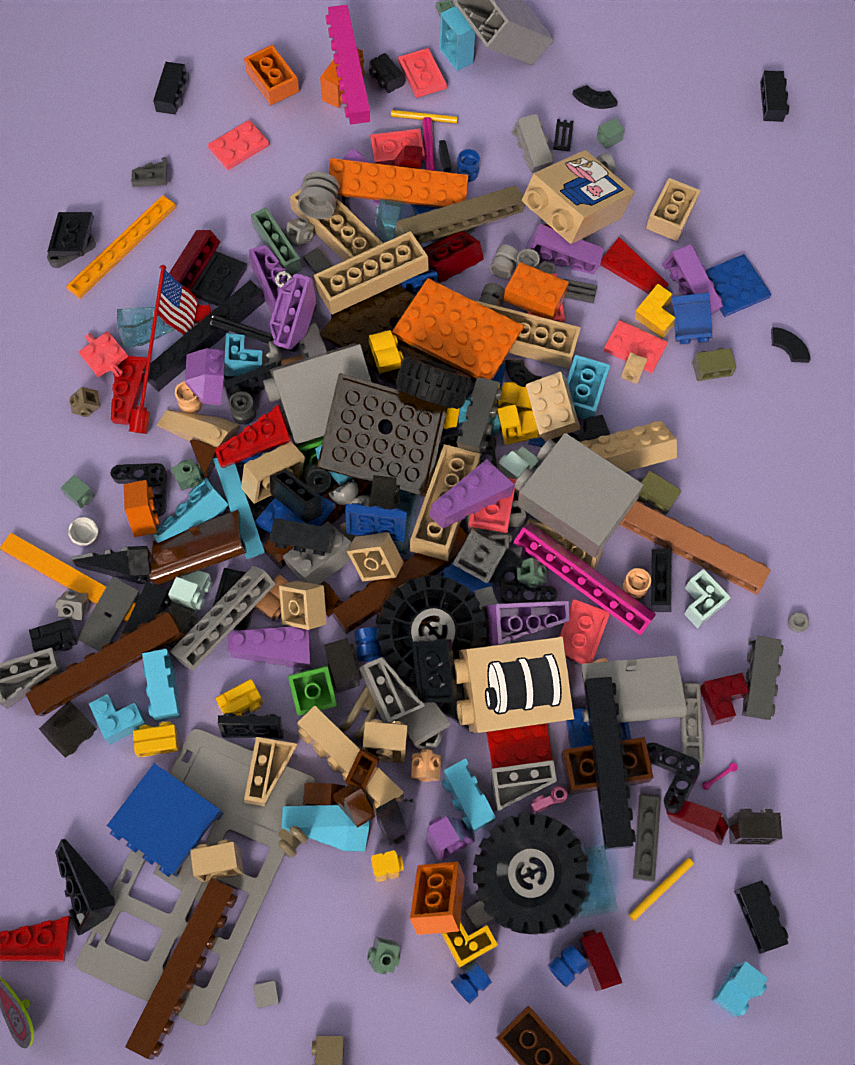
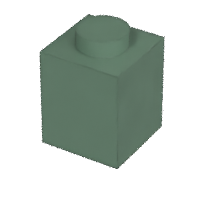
M614 118L599 126L596 138L607 149L623 140L625 129Z
M75 475L61 487L64 495L81 509L88 505L95 496L91 488Z

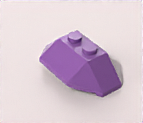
M295 273L280 288L270 320L274 345L291 350L306 336L317 301L312 278Z
M206 348L187 354L185 384L199 397L203 404H222L225 350Z

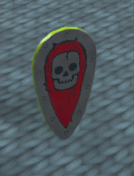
M0 977L1 1012L15 1042L21 1048H28L33 1044L34 1029L27 1012L30 1001L28 999L20 1001L9 984Z

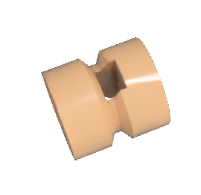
M185 381L177 385L175 396L180 410L186 413H197L203 404L199 397L190 390Z
M632 569L625 577L622 590L639 601L646 595L651 585V576L644 569Z

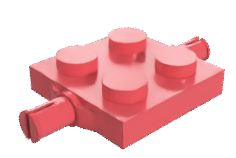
M108 331L97 339L91 333H88L89 337L86 335L85 339L90 344L78 351L81 357L98 378L111 370L115 376L121 375L122 371L118 365L128 357L126 352Z

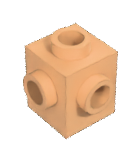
M422 749L421 753L412 754L411 779L423 782L440 780L441 755L434 754L433 750Z

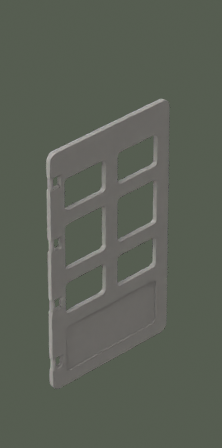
M194 729L189 733L182 747L183 749L169 774L224 813L219 820L215 819L213 822V827L205 844H209V846L218 845V841L224 840L228 831H234L270 848L260 873L256 878L242 874L218 879L247 892L249 896L230 938L223 939L216 936L217 941L214 947L209 949L219 954L220 960L208 986L201 988L194 985L191 992L188 991L184 998L186 1002L182 1011L176 1014V1016L191 1023L204 1026L209 1022L284 858L285 852L278 845L279 841L282 840L278 835L279 831L282 830V807L307 806L308 804H303L304 783H316L312 776L287 766L265 807L244 803L253 751L201 729ZM186 752H192L193 754L189 762H183L182 760ZM131 850L110 892L115 899V906L109 918L92 928L76 960V966L80 971L148 1002L164 971V965L177 938L182 936L188 924L187 916L203 883L193 876L191 853L183 863L191 868V873L173 911L165 913L130 896L135 881L146 861L142 858L143 852L138 850L135 853ZM128 870L134 872L128 884L122 882ZM121 912H127L162 929V934L148 961L138 959L107 944V938ZM96 933L102 935L97 948L91 946Z

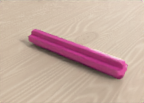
M424 117L422 123L426 170L435 171L432 120L430 117Z

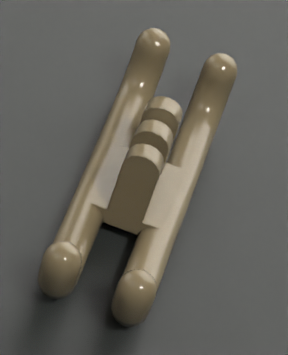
M367 684L348 717L340 725V730L345 732L354 723L361 710L364 712L369 711L361 727L354 734L355 740H360L364 736L365 722L375 719L378 713Z
M297 826L290 828V832L294 836L285 829L280 830L278 833L282 839L278 845L288 858H294L297 855L295 849L299 844L304 845L308 842V836Z

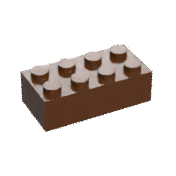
M645 737L620 741L625 751L622 762L627 767L626 786L649 783L654 777ZM592 745L564 749L561 757L569 795L597 791Z
M526 1006L495 1037L518 1065H581L530 1006Z

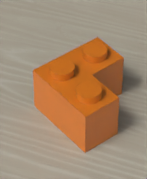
M147 480L123 484L124 509L134 537L157 533V525L160 522L158 514L153 512L155 510L154 501L151 499L154 498L153 488L148 486Z

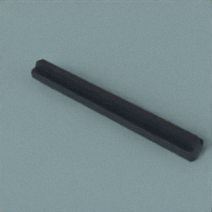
M217 315L211 316L210 325L267 344L269 341L274 340L272 333ZM298 343L291 350H286L295 352L297 350Z

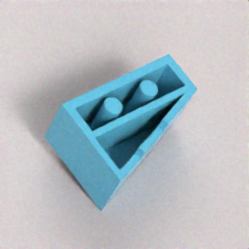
M167 649L142 653L144 675L147 680L146 693L147 697H150L151 703L148 705L150 717L153 716L156 722L181 718L172 657Z
M465 758L444 770V781L441 783L445 791L452 794L454 799L451 801L455 809L462 812L464 816L462 821L466 829H471L474 833L494 822L496 817L485 795L479 789L476 777L470 773L467 767L469 763Z

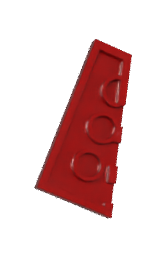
M620 237L601 259V266L647 294H650L657 284L665 289L668 288L669 284Z
M128 356L118 365L122 374H119L117 377L113 373L111 421L114 424H130L131 410L136 409L144 383V373L142 370L146 367L147 357Z
M276 405L268 414L262 415L251 426L248 425L240 434L233 436L215 449L221 468L228 467L292 441L279 405Z
M65 916L54 921L48 920L41 922V924L27 925L16 930L0 932V961L65 962L71 917Z

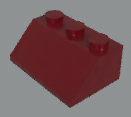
M464 230L451 234L423 249L428 256V268L431 267L437 272V281L439 283L447 281L450 277L460 274L465 269L475 266L484 260L480 241Z

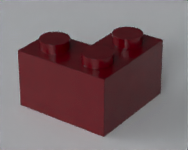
M743 673L704 681L700 686L711 725L730 722L736 716L732 700L744 698L749 692Z

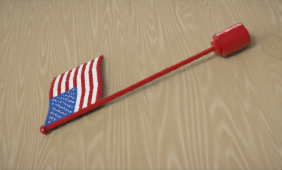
M160 265L159 267L161 272L140 406H136V409L131 410L128 430L129 432L147 434L151 413L144 407L157 317L159 316L167 325L185 335L193 328L197 298L165 270L167 269L165 265Z

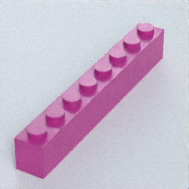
M348 5L328 7V14L325 15L326 24L330 25L328 27L329 38L333 39L331 40V49L335 51L333 54L334 64H338V67H336L337 78H341L339 80L340 91H343V94H341L342 103L346 104V107H344L345 118H349L350 125L370 122V108Z
M531 522L522 528L514 540L516 545L525 548L527 553L640 636L656 616L654 612Z

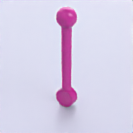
M731 763L729 768L709 782H704L702 784L703 789H710L713 783L729 772L736 771L738 769L737 764Z

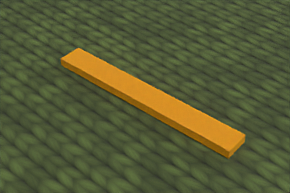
M162 195L66 286L67 290L81 299L177 208L176 204Z
M10 533L0 546L1 551L64 587L77 591V593L88 594V600L94 604L98 603L106 589V586L13 533ZM133 603L124 621H128L136 603Z

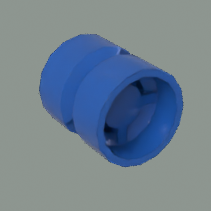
M465 149L458 155L457 174L468 175V182L476 180L479 174L480 156L475 150Z
M368 627L355 631L356 644L359 645L356 647L358 661L371 662L382 657L378 648L379 643L376 641L375 630L377 628Z
M569 944L561 952V958L555 957L547 966L557 980L567 987L575 980V974H581L589 965L583 956Z
M472 961L464 968V974L459 973L451 981L454 988L469 1004L479 996V990L484 991L492 983L491 979L475 961Z

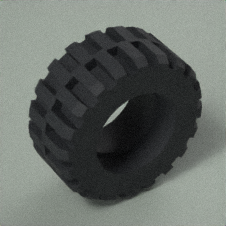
M406 355L403 358L395 381L396 387L405 393L434 404L460 409L464 406L472 383L471 377L459 370L410 355Z

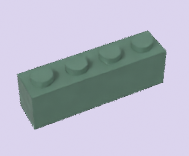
M267 207L251 214L253 228L264 245H267L279 260L282 268H285L292 275L302 271L299 256Z

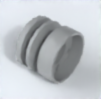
M319 171L306 174L303 178L298 200L300 211L306 216L315 219L330 218L334 214L336 199L339 193L340 184L337 179L330 174Z

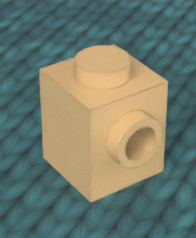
M630 352L621 378L638 384L647 359Z

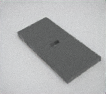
M112 576L77 639L101 651L102 646L112 642L140 591ZM106 612L112 614L111 618L105 616Z

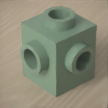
M193 459L183 460L171 468L181 491L187 488H194L202 481L200 476L203 474L199 464L194 463Z
M529 558L523 560L521 568H517V580L527 585V587L537 588L539 585L546 583L547 568L537 559Z
M375 937L373 947L369 948L367 960L374 971L380 974L394 973L395 966L397 967L400 962V946L394 940Z

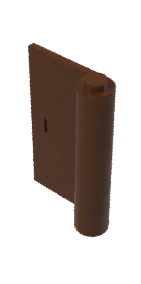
M236 510L192 526L188 530L159 543L156 540L153 541L151 572H149L151 581L161 585L174 580L176 577L180 578L247 553L245 542L240 534V512Z

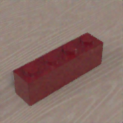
M196 230L169 274L178 283L191 291L219 246V239L211 230Z

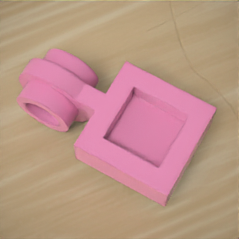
M557 786L551 791V796L545 798L544 795L533 799V804L530 806L532 814L544 811L556 803L561 804L565 802L568 796L566 789ZM556 792L562 793L563 797L558 798Z

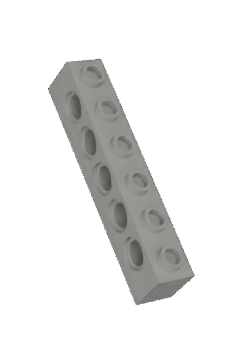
M253 565L170 652L181 664L193 671L276 583L264 570Z

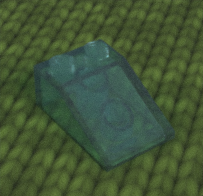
M380 200L379 206L375 208V227L378 229L379 239L385 243L397 237L395 230L397 221L401 220V203Z
M155 307L117 309V330L124 347L134 348L150 342ZM159 316L157 317L154 340L175 330L167 325Z

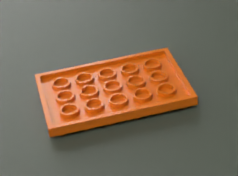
M427 278L393 329L392 335H396L397 339L476 379L480 377L492 380L523 331L524 325Z

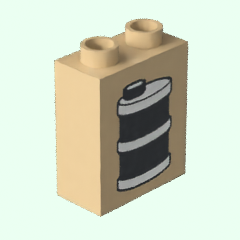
M563 637L459 650L460 659H454L456 684L463 683L465 700L457 701V715L460 725H468L470 732L482 733L574 719Z

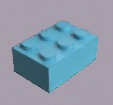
M457 6L441 13L439 50L455 70L458 71L473 63L475 31Z
M575 355L567 383L577 417L587 419L595 416L610 365Z

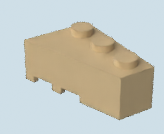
M256 737L244 803L265 807L297 749L296 743Z

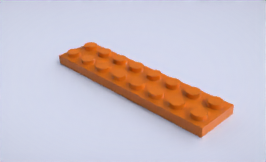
M330 158L329 174L336 178L340 184L338 196L437 208L466 201L468 175Z

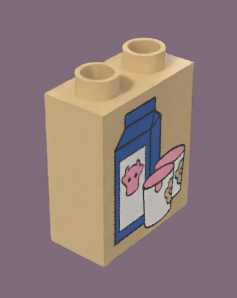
M584 150L533 173L522 202L567 242L573 244L620 220L635 192L589 152Z

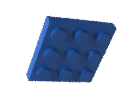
M745 254L706 270L709 280L714 284L717 295L722 299L723 307L720 311L724 317L769 299L771 296L770 291Z
M320 496L321 516L305 523L274 498L255 520V523L270 533L274 518L321 526L336 506L334 502Z
M360 503L346 504L347 534L364 536L389 532L392 540L405 542L407 512L397 508L388 510L380 506L367 507Z

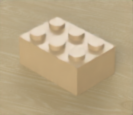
M668 178L649 216L646 229L678 242L697 203L701 190Z
M562 372L526 384L539 435L545 441L560 437L564 433L568 434L580 430L567 379Z
M289 442L285 445H280L271 452L264 453L257 459L249 460L244 464L241 489L254 504L271 496L270 475L286 468L301 480L305 456L292 442Z
M377 719L365 722L363 749L378 757L381 762L405 763L407 725H403L404 723L400 721H392L391 724H387Z

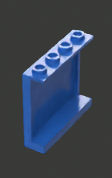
M154 763L106 826L112 830L109 834L120 841L121 838H124L128 841L126 846L135 853L138 850L143 852L142 858L151 865L154 862L161 866L159 871L168 877L171 874L178 877L176 872L190 855V850L195 848L215 819L219 820L224 813Z

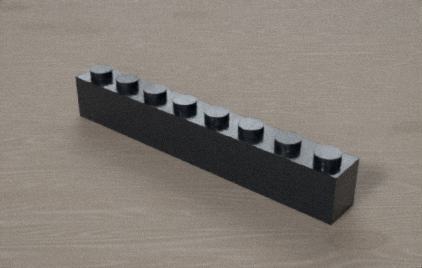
M251 280L244 284L150 363L148 383L158 392L186 369L187 354L206 348L210 349L226 333L230 332L210 325L212 315L241 323L265 302L263 290Z
M612 677L588 678L584 682L604 850L633 847V842H636L635 830L631 829L630 823L633 820L632 808L628 807L627 800L630 799V789L625 784L627 767L622 762L625 751L619 739V736H622L621 724L617 723L616 716L619 715V706L614 700L616 684L612 683Z

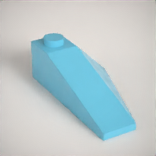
M207 477L188 494L190 498L185 503H180L176 507L175 515L168 516L157 528V533H154L153 536L158 543L186 531L192 526L210 520L226 510L229 504Z
M339 805L282 807V829L290 831L292 826H297L308 838L317 840L322 844L336 847L341 851L365 852L369 821L357 828Z

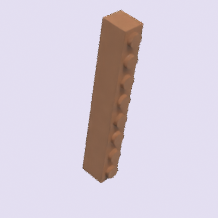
M640 501L635 502L619 524L665 549H672L673 553L756 595L762 589L771 571L765 564L749 559L746 554L737 553L728 545L720 544L714 541L712 537L702 535L694 528L686 527L680 524L678 520L668 518L662 515L660 511L646 507Z

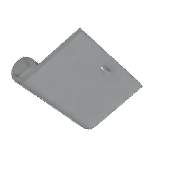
M677 655L581 664L583 683L588 678L612 677V683L616 684L614 700L619 706V715H616L617 723L686 717V702ZM586 704L585 710H582L583 721L587 722L589 726Z

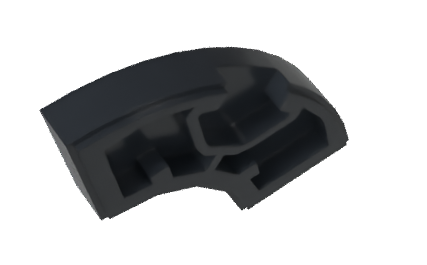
M585 85L573 90L572 93L579 102L592 108L608 109L616 107L618 104L610 90L601 92Z
M772 327V346L783 349L789 355L791 362H810L809 351L798 336L785 329Z
M505 360V368L510 380L521 387H526V384L542 378V376L529 372L523 360Z
M513 547L500 552L487 564L481 578L489 583L500 584L503 576L508 571L514 568H521L526 549L523 547Z

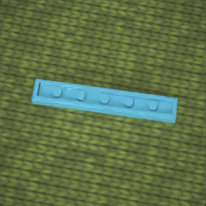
M214 458L213 460L230 511L238 510L240 512V534L247 549V553H245L246 559L264 554L265 552L245 492L241 489L242 483L236 465L233 464L221 468L218 458Z

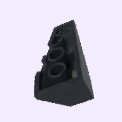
M147 546L122 547L120 552L105 550V553L102 555L87 553L72 556V561L79 568L136 582L137 584H146L147 581L152 582L149 576L152 554Z
M394 798L376 809L377 824L389 845L393 843L398 845L406 840L405 836L408 835L415 809L414 799L409 800L406 798L403 800L402 798Z
M61 839L55 854L60 875L62 878H66V890L64 892L65 896L71 899L73 909H70L69 913L79 936L109 918L115 906V899L110 894L108 887L66 839Z

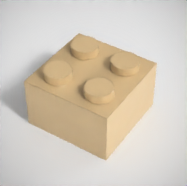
M389 532L357 536L353 539L347 550L362 581L396 578L404 563Z
M294 581L279 586L282 624L307 630L327 624L324 585Z
M229 839L218 841V845L213 846L200 844L196 846V849L190 850L193 876L201 882L210 881L211 878L217 880L244 874L241 848Z

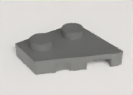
M167 157L161 158L162 162L153 165L150 162L143 167L133 169L132 186L167 185Z

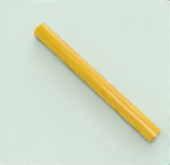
M399 110L391 111V117L418 120L430 117L432 121L456 124L458 120L456 116Z
M687 858L628 914L631 920L635 921L694 865V862Z

